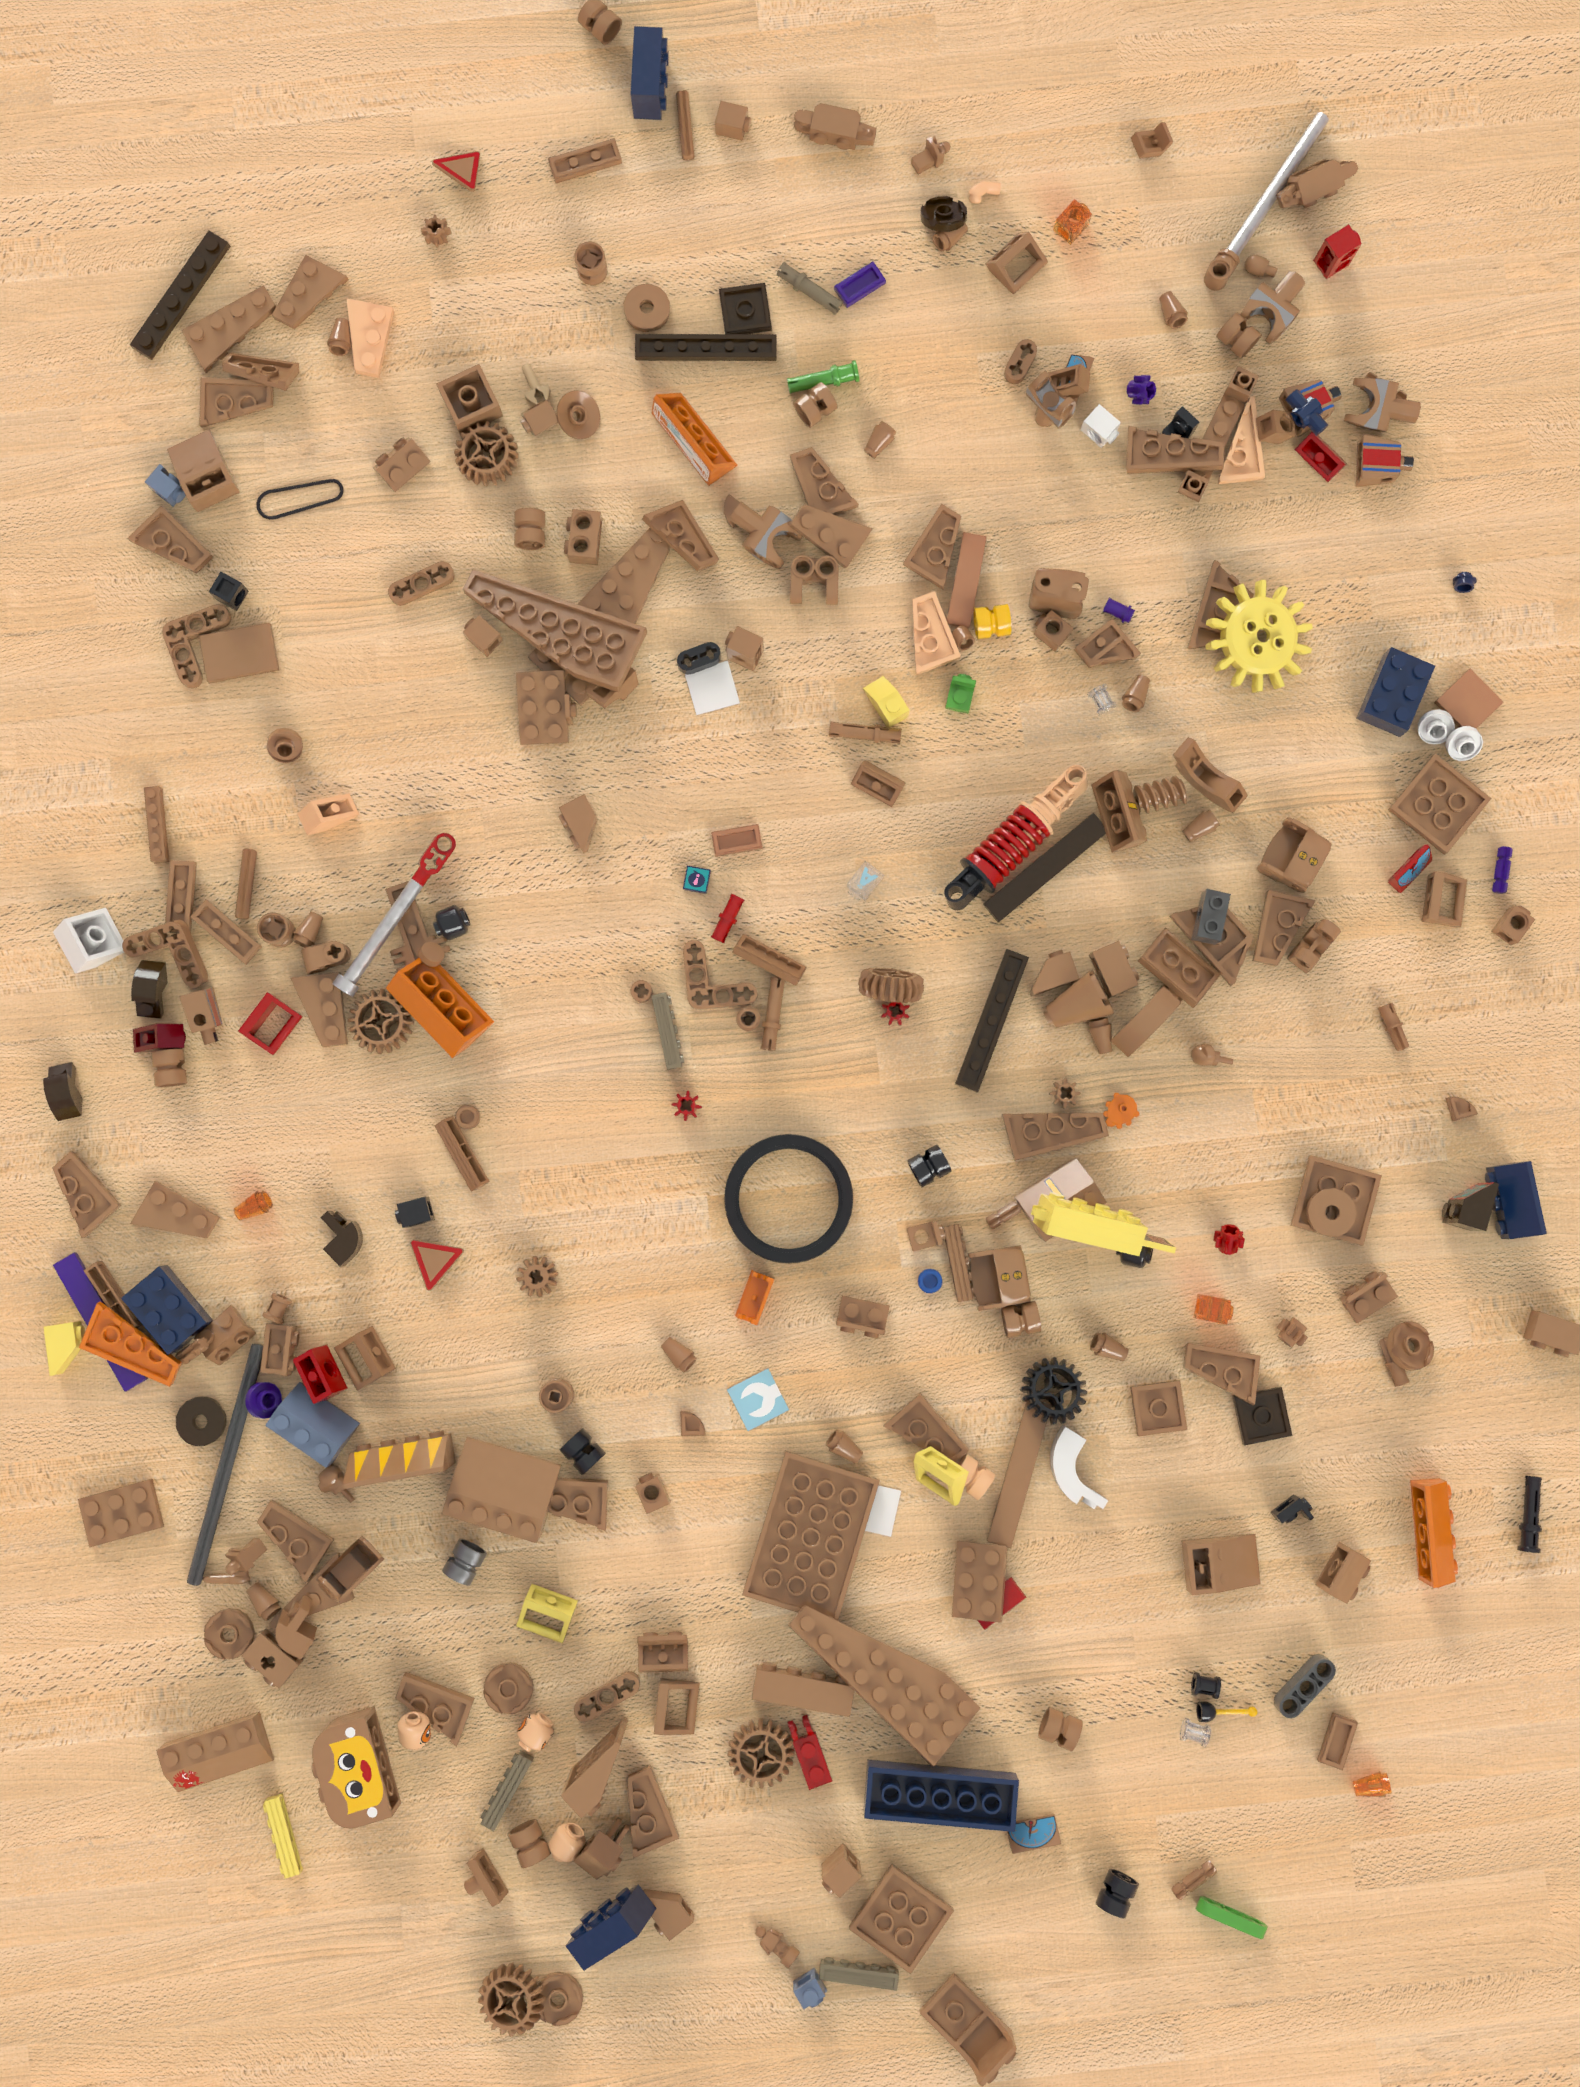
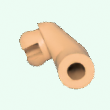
M979 182L969 190L970 203L979 204L981 196L984 194L1000 195L1001 183Z

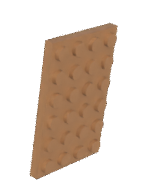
M785 1451L742 1596L797 1613L803 1606H808L838 1621L880 1480Z

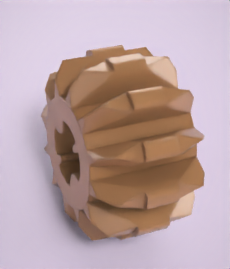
M533 1256V1265L526 1259L523 1263L527 1269L519 1267L517 1270L524 1274V1277L516 1278L517 1282L525 1281L520 1290L523 1291L529 1287L528 1296L530 1297L534 1294L535 1289L538 1298L543 1296L542 1288L547 1294H550L552 1291L548 1284L557 1286V1282L551 1280V1277H556L559 1274L558 1272L550 1273V1269L555 1266L554 1263H550L547 1267L545 1266L547 1257H543L539 1264L538 1257ZM537 1270L541 1271L540 1276L543 1277V1280L537 1281V1283H535V1278L532 1276V1273H537Z

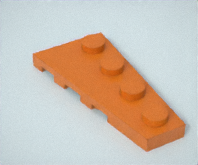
M101 1301L95 1306L79 1346L80 1349L169 1387L173 1385L182 1363L172 1354L167 1355L161 1346Z

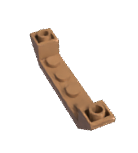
M1237 366L1202 439L1224 443L1225 448L1259 375ZM1188 470L1177 493L1199 502L1214 470Z

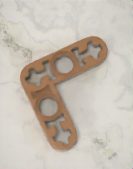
M223 605L209 606L172 620L163 627L162 634L178 678L187 688H197L203 681V674L190 641L199 638V635L209 634L229 625L231 614ZM218 611H220L222 614H224V615L221 616V618H222L221 621H218V620L215 618V617H217V612H218ZM205 616H208V617L211 619V620H209L210 623H211L210 626H209V622L207 621V619L205 618ZM201 619L203 621L202 628L197 631L192 630V621ZM183 624H185V627L189 632L188 634L184 631L185 628L182 626ZM174 628L180 631L177 633L176 638L171 636L172 629ZM181 649H187L189 652L188 658L184 661L177 659V653ZM188 666L190 671L196 674L193 676L194 681L190 682L188 679H185L189 677V674L184 667Z
M173 920L135 933L124 939L122 948L129 957H138L168 946L180 975L188 987L197 988L206 983L208 979L207 970L190 930L182 920ZM179 929L180 933L168 937L167 932ZM152 932L159 935V945L152 942L150 937ZM143 940L144 945L138 948L132 947L133 943ZM182 948L189 950L191 955L189 960L181 956ZM194 963V966L187 968V965ZM198 974L199 978L193 979L191 975Z
M690 940L685 944L683 955L687 996L692 1008L695 1010L748 1006L756 1001L758 992L751 983L709 986L704 945L698 940ZM692 945H696L697 949H701V952L697 953V961L703 960L702 965L692 964L688 966V962H693L692 954L687 953L688 950H691ZM695 968L701 969L704 973L702 980L698 982L690 979V972ZM737 988L736 993H743L744 988H749V991L754 992V995L750 996L748 1001L741 996L737 997L738 1002H733L734 995L732 989ZM708 991H713V1005H709L710 1000H703L702 1005H697L696 1001H692V998L696 997L698 992L701 993V996L705 997L709 996ZM718 991H728L730 999L726 1003L718 1002L716 1000Z

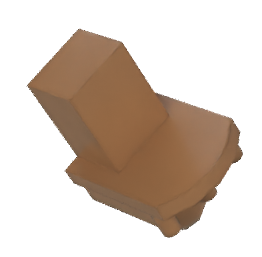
M935 136L927 138L925 150L911 158V164L919 175L933 166L938 168L944 161V154L948 153L951 148L950 143L946 141L937 143Z
M253 1538L243 1548H230L225 1556L231 1561L225 1568L227 1574L233 1575L238 1571L247 1572L255 1566L253 1562L268 1550L260 1538Z

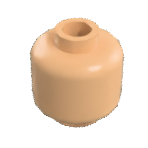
M575 1823L561 1824L549 1840L548 1846L553 1858L558 1862H573L585 1846L584 1831Z

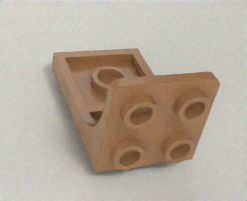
M955 1973L919 2009L920 2014L966 2060L975 2073L977 2082L981 2087L986 2083L990 2084L998 2075V2070L1004 2064L1007 2065L1014 2059L1017 2048L1012 2030Z

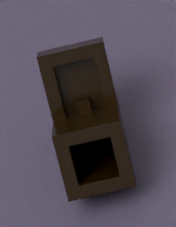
M141 960L138 965L131 988V1001H135L137 1016L160 1019L163 1016L162 992L168 983L166 962Z
M73 1062L49 1067L48 1077L43 1078L46 1100L57 1121L82 1116L83 1098L75 1086L76 1067Z
M327 1211L320 1218L337 1236L323 1250L339 1267L346 1266L361 1249L363 1243L362 1230L356 1221H351L346 1225L347 1220L338 1211L335 1213Z

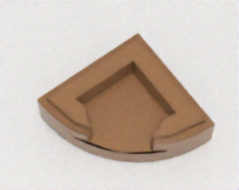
M728 494L724 502V515L730 527L734 528L736 524L729 520L740 502Z
M1445 1098L1452 1121L1478 1114L1476 1108L1462 1098Z
M680 1411L681 1436H706L705 1427L695 1414L688 1411Z

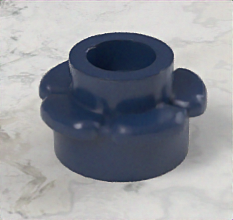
M1460 572L1453 578L1454 589L1459 593L1471 592L1474 589V584L1477 582L1476 577H1473L1470 572Z

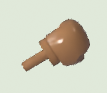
M1209 1044L1197 1045L1191 1051V1058L1198 1065L1217 1066L1218 1062L1233 1064V1059L1220 1056V1052L1215 1051Z
M330 1465L319 1474L320 1483L318 1487L321 1492L332 1491L334 1495L341 1492L350 1503L355 1500L349 1491L343 1488L345 1475L338 1466Z

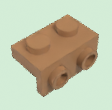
M404 437L400 438L394 443V450L388 455L383 453L375 460L376 465L373 469L379 473L393 492L400 489L431 462L415 441L409 437L406 439Z
M230 1305L195 1336L194 1340L201 1339L202 1337L206 1338L209 1348L202 1353L208 1360L217 1365H222L239 1348L245 1345L256 1332L253 1328L246 1325L237 1309Z
M266 1323L260 1373L278 1374L287 1377L292 1375V1371L296 1370L293 1359L296 1358L294 1351L300 1340V1332H297V1326Z
M672 1631L668 1635L659 1636L655 1632L643 1633V1636L637 1637L639 1673L688 1671L687 1635H683L679 1631Z

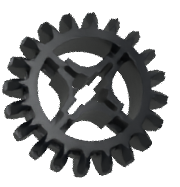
M1053 1357L1050 1363L1047 1358H1044L1041 1364L1038 1362L1033 1364L1034 1370L1029 1368L1026 1371L1029 1377L1022 1378V1382L1028 1385L1020 1388L1021 1392L1027 1393L1026 1396L1022 1397V1401L1030 1402L1026 1407L1027 1411L1032 1408L1035 1409L1032 1415L1034 1418L1040 1414L1042 1415V1423H1045L1050 1417L1051 1425L1057 1423V1418L1061 1424L1066 1423V1417L1069 1420L1074 1419V1413L1079 1414L1082 1411L1079 1405L1086 1403V1400L1080 1397L1087 1394V1390L1080 1388L1086 1384V1381L1078 1380L1082 1372L1079 1371L1074 1374L1072 1371L1075 1365L1071 1364L1067 1368L1065 1359L1061 1360L1058 1365L1056 1357ZM1052 1372L1062 1375L1068 1382H1060L1057 1379L1056 1374H1053ZM1044 1373V1389L1036 1392V1382L1039 1376ZM1052 1387L1053 1389L1056 1387L1057 1390L1062 1389L1055 1396L1050 1392L1045 1393ZM1071 1390V1401L1067 1408L1064 1409L1062 1405L1064 1403L1063 1395ZM1039 1400H1048L1051 1406L1055 1407V1410L1045 1407Z

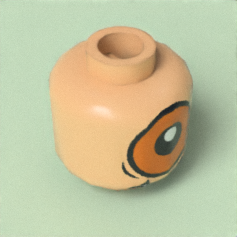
M413 1711L404 1714L399 1719L397 1724L399 1742L404 1748L419 1750L430 1741V1720L426 1714Z
M543 1713L529 1714L517 1729V1736L520 1739L519 1745L528 1752L544 1749L554 1735L553 1722Z

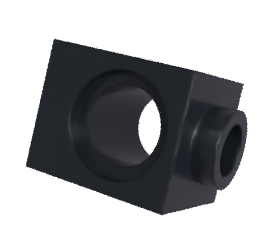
M222 571L209 590V593L217 601L235 611L239 609L249 592L241 582Z
M425 1196L397 1204L398 1210H395V1217L397 1223L402 1224V1228L435 1220L429 1197Z

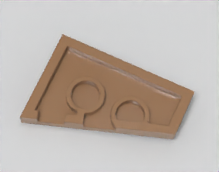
M305 255L272 316L275 320L292 329H296L315 311L316 306L324 299L330 298L333 295L332 292L339 285L343 286L349 279L346 275Z
M201 377L199 426L206 427L272 408L274 387L252 380Z
M812 447L790 454L792 466L808 506L833 515L858 508L859 504L849 495L844 485L831 473L830 468Z
M683 500L643 516L642 520L697 572L718 562V556Z
M941 503L903 562L905 567L942 590L961 515Z
M162 506L127 538L130 542L196 574L213 558Z
M921 1393L883 1425V1427L901 1435L903 1439L916 1444L922 1449L930 1446L954 1462L958 1461L969 1451L968 1446Z

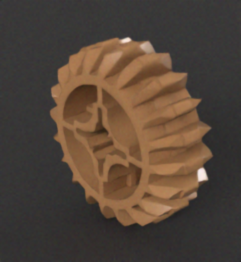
M486 421L484 427H481L480 423L477 422L476 429L473 430L472 427L468 426L469 433L461 432L460 436L463 440H456L458 449L454 450V454L458 458L455 459L457 466H460V473L466 474L465 477L468 481L473 479L474 484L478 485L482 480L483 485L486 487L489 481H492L493 485L496 486L497 479L500 478L501 481L505 482L506 478L504 475L512 476L511 468H517L515 459L519 458V454L516 451L518 445L513 442V435L508 434V430L505 427L500 429L499 424L495 423L491 428L488 421ZM484 439H493V441L486 442ZM474 444H476V451L473 454H471L472 457L468 459L471 448ZM482 448L485 452H488L490 454L492 460H490L488 456L485 457V455H483L484 453L482 451ZM505 449V455L498 464L496 459L502 454L501 451ZM483 466H488V467H490L491 469H479V468H481V467H483Z
M877 967L864 969L858 982L859 992L863 996L881 1001L913 1003L919 1001L924 992V979L916 973L901 969Z
M380 989L379 995H377L375 990H370L371 998L366 994H362L361 997L364 1002L361 1003L355 1000L354 1003L358 1006V1009H350L349 1012L355 1014V1018H348V1022L355 1023V1026L350 1027L349 1032H358L352 1039L354 1041L362 1039L359 1047L364 1048L367 1046V1051L370 1053L374 1051L375 1047L377 1054H382L384 1047L387 1053H392L391 1045L396 1049H400L399 1040L407 1043L408 1039L403 1035L404 1033L412 1034L413 1031L407 1029V1025H414V1021L407 1020V1017H410L411 1014L408 1011H404L406 1009L394 999L390 992L386 996L385 989ZM380 1003H391L398 1013L385 1014ZM373 1006L372 1016L363 1023L366 1011ZM380 1014L381 1017L386 1019V1021L382 1022V1028L376 1024V1022L380 1021ZM399 1020L397 1031L389 1038L390 1027ZM377 1029L382 1041L370 1039L364 1030Z
M759 1718L758 1725L756 1726L751 1719L749 1720L750 1728L741 1724L740 1730L742 1734L734 1731L733 1737L736 1740L729 1741V1746L733 1748L727 1753L728 1757L733 1758L729 1761V1766L736 1767L733 1771L735 1776L742 1773L740 1778L742 1783L749 1778L750 1787L754 1786L755 1781L759 1782L760 1789H763L765 1781L768 1782L770 1787H773V1778L779 1783L782 1782L780 1773L788 1775L789 1769L786 1766H793L794 1763L789 1758L795 1755V1750L789 1749L793 1745V1740H785L789 1736V1732L786 1730L779 1733L782 1728L781 1724H777L775 1728H772L773 1720L771 1719L768 1720L767 1725H763V1718ZM762 1735L758 1742H748V1744H745V1741L750 1737ZM770 1737L777 1741L782 1755L776 1754V1751L769 1747ZM765 1743V1755L763 1754V1757H760L758 1763L757 1751L759 1752V1749H762ZM740 1751L745 1752L746 1756L753 1759L752 1769L743 1762ZM778 1763L774 1768L760 1772L763 1765Z
M514 1962L509 1963L507 1967L505 1964H501L497 1969L491 1970L489 1976L483 1979V1985L478 1991L482 1996L478 1998L477 2003L484 2005L479 2013H486L487 2017L484 2019V2023L491 2021L493 2023L491 2030L499 2027L500 2035H504L508 2031L509 2037L514 2036L516 2032L520 2036L526 2030H531L534 2027V2023L540 2020V2014L545 2008L541 2003L545 2001L546 1996L540 1994L544 1989V1985H537L536 1982L539 1980V1976L532 1978V1969H528L525 1972L523 1964H519L517 1968ZM496 1994H497V1996H498V1998H499V2004L497 2003V2000H496ZM525 1994L528 2000V2009L526 2008L527 2004L524 2000ZM515 1995H518L513 2002L510 2001L508 2004H506V2002L510 1999L509 1997L513 1998Z

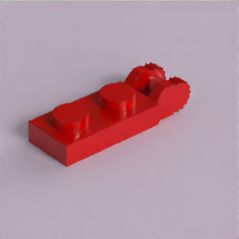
M808 1715L802 1716V1723L804 1728H806L807 1735L801 1737L798 1735L797 1727L793 1720L788 1721V1727L793 1738V1746L809 1790L833 1782L816 1731H813Z

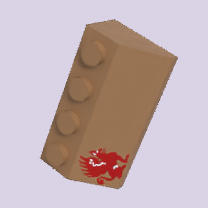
M260 1711L166 1742L156 1750L163 1775L177 1792L274 1760Z

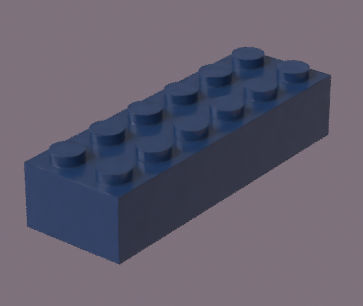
M867 1759L863 1806L864 1819L1015 1832L1019 1779L1014 1772Z

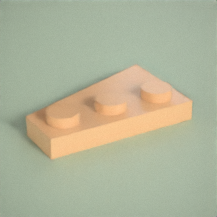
M347 298L354 370L356 374L379 378L394 309L389 306Z
M935 591L912 599L916 675L960 659L961 655Z

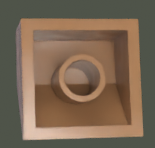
M1338 1542L1315 1585L1331 1596L1348 1604L1349 1600H1353L1357 1595V1586L1360 1580L1368 1575L1371 1560Z

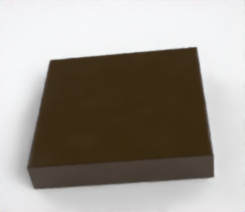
M765 283L719 289L725 334H753L772 331Z
M1282 1387L1257 1391L1255 1405L1232 1396L1244 1446L1292 1436Z

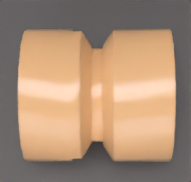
M965 1454L958 1462V1465L969 1471L965 1483L966 1493L979 1500L990 1487L996 1474L985 1466L978 1467V1461Z

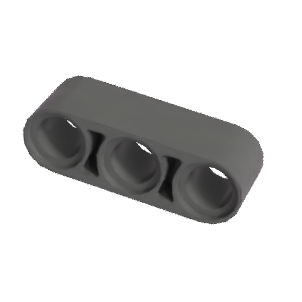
M1321 1654L1310 1657L1275 1695L1274 1706L1286 1718L1297 1717L1334 1678L1336 1668L1333 1662ZM1320 1663H1326V1670L1323 1673H1317V1667ZM1309 1681V1688L1306 1691H1300L1301 1683ZM1292 1699V1706L1289 1709H1283L1284 1701Z

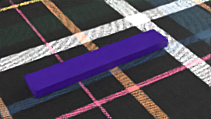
M74 1252L53 1264V1267L88 1326L96 1304L100 1301L103 1304L105 1303L85 1274L84 1270L86 1268L77 1252ZM107 1360L124 1392L129 1391L148 1379L146 1376Z

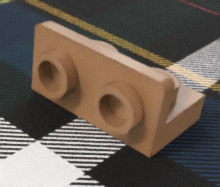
M1373 1271L1363 1278L1365 1280L1358 1286L1353 1284L1343 1291L1345 1295L1339 1299L1355 1323L1361 1322L1398 1297L1386 1279L1388 1277L1386 1272L1377 1273V1271Z
M842 1295L836 1325L841 1326L840 1331L854 1334L855 1329L865 1331L864 1336L878 1339L879 1334L885 1335L890 1305Z

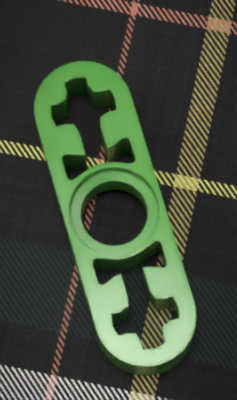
M1200 1896L1195 1908L1198 1912L1258 1939L1264 1938L1268 1928L1264 1922L1205 1896Z

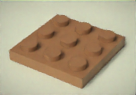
M1433 754L1388 810L1445 855L1492 798L1437 754Z
M1309 1155L1290 1226L1317 1233L1311 1228L1306 1215L1308 1201L1315 1193L1323 1189H1339L1351 1196L1356 1205L1357 1216L1355 1224L1347 1233L1332 1238L1363 1246L1382 1175ZM1332 1205L1328 1206L1325 1210V1215L1328 1219L1332 1220L1337 1216V1210Z
M891 1864L849 1925V1930L909 1974H912L954 1912V1909L894 1864Z

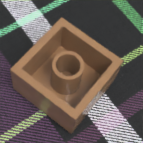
M480 364L436 383L459 434L461 432L468 433V426L472 427L473 430L476 429L477 422L483 426L486 421L490 423L503 417L500 405Z

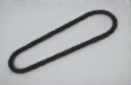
M327 479L267 490L258 497L256 508L263 518L269 520L278 519L335 502L342 497L344 488L338 480ZM333 482L340 487V493L335 498L279 515L268 516L260 509L261 499L270 493Z

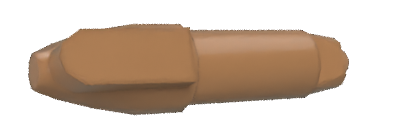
M238 1571L233 1575L211 1574L210 1576H204L202 1579L204 1583L239 1585L249 1582L250 1576L249 1571Z

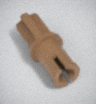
M1390 1003L1379 1007L1378 1010L1386 1026L1384 1030L1389 1032L1395 1049L1397 1051L1407 1049L1409 1043L1401 1027L1403 1022H1400L1394 1004Z
M1388 1337L1379 1340L1386 1360L1384 1365L1388 1366L1395 1387L1405 1385L1410 1382L1406 1371L1391 1358L1387 1347Z

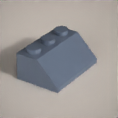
M299 1382L280 1403L265 1426L324 1467H328L336 1460L360 1423L328 1400L313 1404L305 1385Z

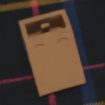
M210 429L167 449L181 487L196 512L240 493Z
M1256 1534L1181 1540L1186 1590L1191 1595L1220 1593L1261 1584Z

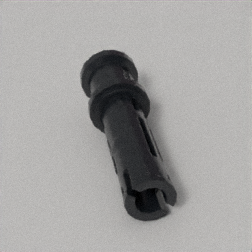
M1525 1475L1523 1522L1519 1525L1521 1541L1517 1550L1541 1553L1538 1544L1539 1533L1542 1532L1541 1525H1539L1542 1477Z

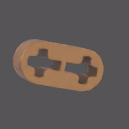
M1024 339L1017 344L1005 368L1004 376L1006 381L1011 384H1019L1024 380L1036 357L1037 346L1035 342ZM1026 347L1029 348L1030 353L1026 355L1025 359H1022L1023 350ZM1017 364L1020 365L1019 374L1011 375L1012 370L1016 368Z

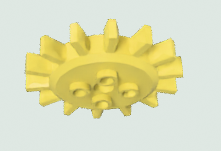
M1266 580L1255 582V598L1251 599L1244 583L1237 585L1233 588L1239 604L1234 606L1226 597L1219 598L1216 604L1227 614L1224 621L1219 618H1211L1206 621L1207 626L1221 630L1220 640H1213L1205 645L1206 650L1222 648L1225 658L1215 665L1214 670L1216 672L1227 669L1230 665L1237 669L1230 684L1233 687L1240 686L1246 674L1251 675L1252 693L1263 691V676L1268 674L1274 689L1281 688L1285 685L1279 670L1284 667L1293 676L1300 674L1302 669L1292 661L1293 654L1306 655L1312 651V648L1297 643L1298 633H1306L1313 629L1310 623L1296 625L1293 615L1299 612L1304 607V604L1301 601L1290 605L1288 609L1281 604L1287 593L1288 588L1286 586L1277 588L1272 598L1266 597ZM1269 616H1272L1273 624L1269 622ZM1248 623L1252 624V631L1248 630ZM1259 629L1266 632L1267 638L1265 642H1261L1257 638ZM1276 639L1279 640L1280 647H1277V646H1276V644H1275ZM1255 646L1259 648L1258 654L1254 652Z

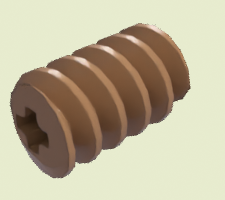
M1172 776L1170 781L1167 778H1163L1161 783L1155 780L1152 782V786L1149 783H1144L1143 787L1135 785L1133 789V795L1140 812L1141 808H1144L1147 814L1150 813V806H1153L1156 812L1159 811V804L1161 803L1165 809H1168L1169 801L1172 802L1174 807L1178 806V799H1181L1184 805L1187 804L1185 785L1182 779H1179L1177 776Z

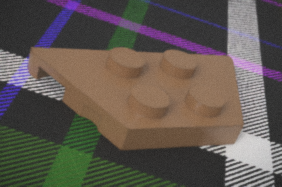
M1216 560L1213 561L1187 646L1188 649L1205 647L1207 643L1213 640H1220L1221 630L1206 625L1208 619L1219 618L1224 621L1227 615L1216 604L1219 598L1226 597L1234 606L1239 604L1233 588L1240 585L1239 580L1233 574L1229 575L1220 566L1221 563ZM1246 587L1250 599L1253 598L1254 594Z
M1198 907L1171 914L1169 917L1221 974L1230 986L1235 984L1240 967L1245 960L1246 952L1254 938L1229 909L1227 910L1221 942L1213 945L1191 940Z

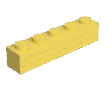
M281 1793L268 1797L264 1801L263 1809L269 1818L267 1819L268 1827L272 1829L273 1834L271 1838L273 1844H276V1857L280 1859V1872L284 1874L286 1879L299 1875L303 1867L284 1796Z

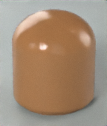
M958 626L952 632L959 650H967L973 646L975 638L966 626Z

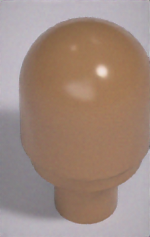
M1251 255L1245 261L1246 271L1257 277H1263L1266 274L1274 278L1278 268L1269 265L1270 261L1267 258L1259 255Z

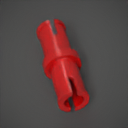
M734 894L730 895L723 913L720 912L718 916L720 919L711 938L725 943L732 925H735L737 922L736 917L745 901L744 899Z

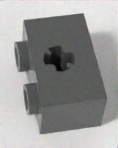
M1206 889L1201 893L1191 940L1213 945L1221 942L1231 894Z

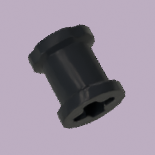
M1195 1672L1191 1682L1192 1695L1196 1696L1199 1693L1212 1696L1214 1699L1219 1698L1221 1677H1205Z

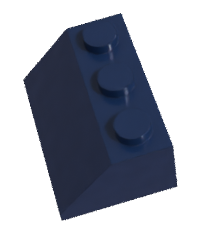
M1513 1162L1486 1167V1183H1499L1492 1210L1496 1213L1497 1221L1495 1222V1228L1501 1239H1516L1547 1234L1532 1162Z

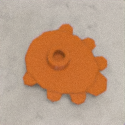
M1118 1092L1114 1093V1099L1106 1102L1108 1111H1104L1103 1115L1108 1117L1105 1121L1107 1126L1113 1127L1116 1125L1117 1129H1121L1124 1123L1130 1126L1132 1124L1131 1120L1134 1117H1138L1140 1113L1137 1111V1104L1132 1097L1120 1095Z

